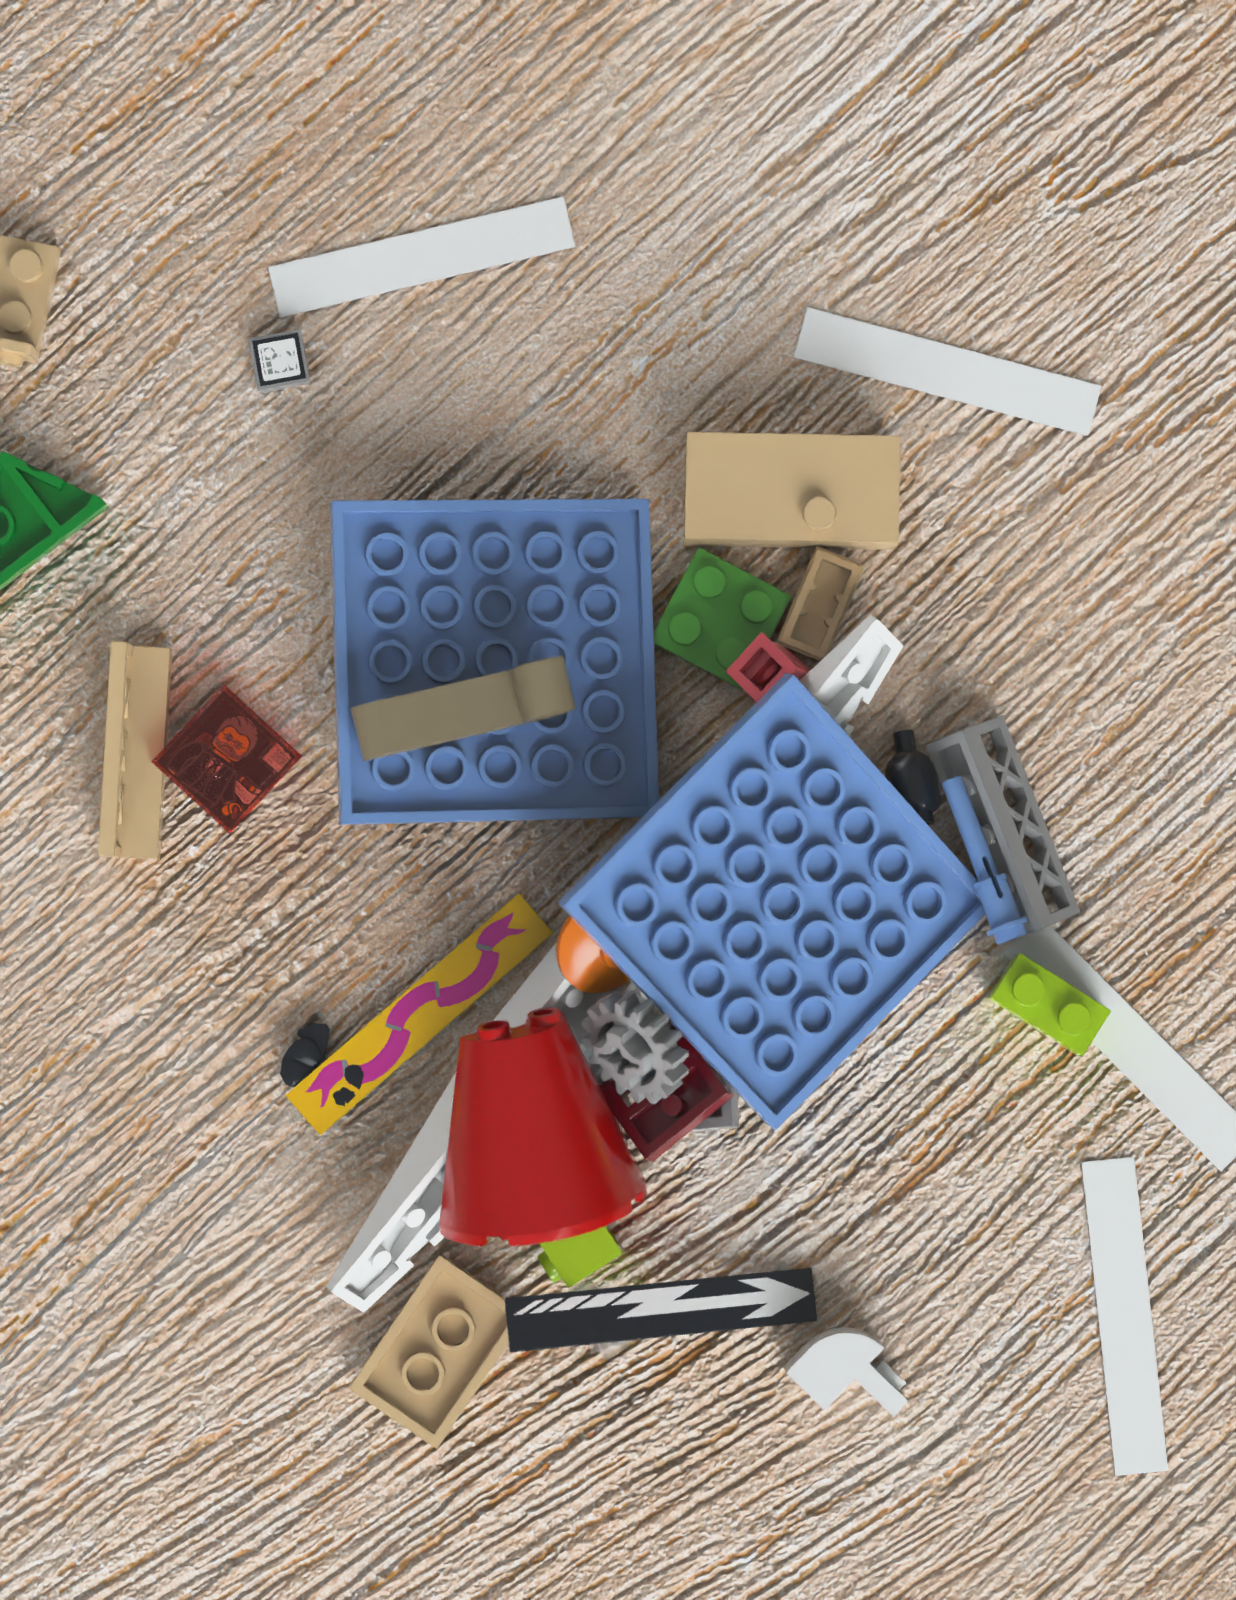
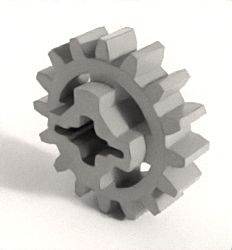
M615 990L609 996H604L587 1010L589 1016L582 1021L581 1025L589 1033L582 1038V1043L593 1048V1055L588 1058L590 1063L602 1066L604 1069L601 1073L602 1080L606 1081L612 1078L616 1082L618 1094L622 1095L625 1091L630 1090L634 1102L640 1103L644 1098H647L651 1104H655L661 1098L666 1099L683 1084L681 1079L688 1074L689 1069L682 1061L689 1056V1053L684 1048L677 1046V1040L682 1037L680 1031L668 1028L666 1024L669 1022L670 1016L667 1013L658 1016L654 1012V1002L651 999L640 1004L634 991H630L623 997L618 990Z

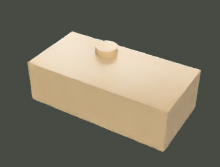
M687 432L685 448L684 546L815 548L817 545L824 549L894 550L899 543L901 436Z

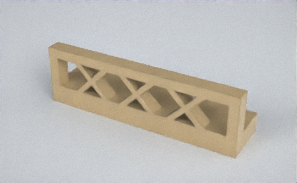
M111 641L98 845L99 856L160 860L165 769L157 762L167 752L173 652L171 648L132 646L128 642Z

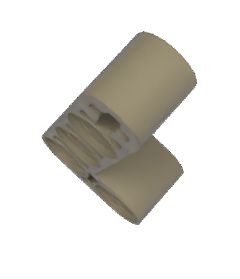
M562 655L526 663L511 670L382 699L350 709L363 761H369L566 714L575 710L576 707Z

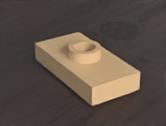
M816 545L776 643L819 663L830 653L866 565Z

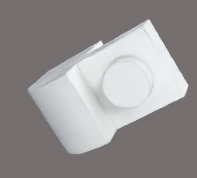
M840 1327L823 1331L811 1338L784 1366L786 1374L824 1410L854 1380L893 1417L909 1402L900 1391L906 1382L885 1361H882L877 1367L871 1363L884 1349L882 1343L874 1336L859 1329Z

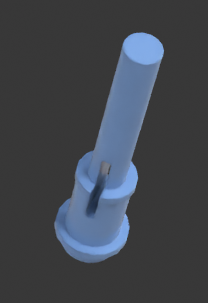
M957 776L942 782V787L979 881L973 887L978 893L991 927L987 931L988 937L994 936L997 945L1026 935L1027 931L1024 924L1029 921L1027 917L1021 918L1007 882L1006 873L999 874L962 777Z

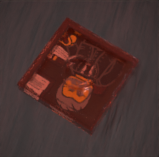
M223 684L151 763L228 834H231L302 755Z

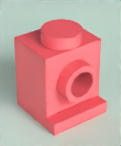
M761 632L725 672L758 702L785 673L794 674L800 681L810 669L791 650L772 641L766 634Z

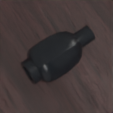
M914 730L897 731L893 733L896 754L887 764L885 777L928 825L935 823L933 813L938 810L941 804L936 770L929 757L917 751Z

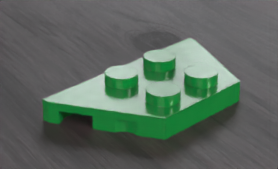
M4 451L0 453V590L109 508L102 498L79 489Z

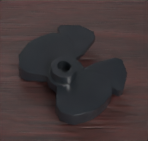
M312 1023L298 1030L297 1035L301 1039L294 1041L282 1059L280 1075L286 1085L291 1087L297 1086L328 1059L324 1057L330 1032L327 1024ZM349 1065L345 1068V1079L351 1085L360 1089L364 1076L363 1071L359 1065ZM343 1087L336 1091L333 1097L337 1105L345 1106V1102L348 1104L355 1097V1093Z

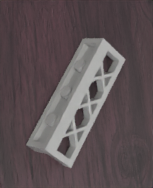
M1003 715L927 744V749L941 783L953 777H962L999 874L1006 873L1007 882L1021 918L1027 917L1029 921L1024 924L1027 934L1081 913ZM990 733L997 751L996 761L988 756L980 735ZM1004 786L1010 788L1017 802L1015 810L1006 803L1003 795ZM1024 835L1033 842L1036 850L1034 860L1027 856L1022 843ZM1044 884L1051 888L1059 909L1052 913L1049 912L1042 894Z

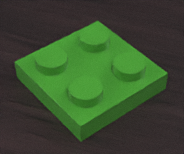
M698 547L653 632L654 645L742 691L743 688L725 671L761 632L771 638L792 596Z

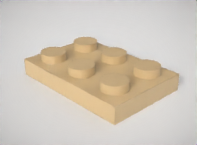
M440 1253L348 1389L435 1449H438L509 1344L505 1297Z

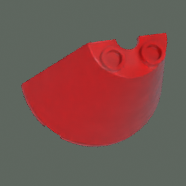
M546 1007L533 1010L527 1014L528 1019H526L525 1024L510 1028L509 1022L505 1020L486 1022L477 1026L476 1033L460 1037L439 1221L440 1233L447 1239L462 1244L485 1246L488 1244L487 1236L499 1237L503 1241L508 1239L509 1247L562 1240L600 1229L624 1218L632 1212L631 1201L635 1199V1202H643L646 1197L647 1189L644 1175L564 1013L559 1008Z

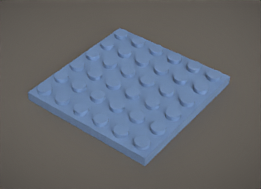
M649 499L332 501L330 503L339 825L642 818L659 801ZM563 655L576 707L575 710L548 719L363 761L350 708L499 673L526 663Z
M785 673L558 902L637 988L654 1002V1006L662 1014L667 1013L670 1016L669 1021L681 1032L687 1041L754 1112L774 1130H777L985 915L978 893L973 887L979 881L795 675Z

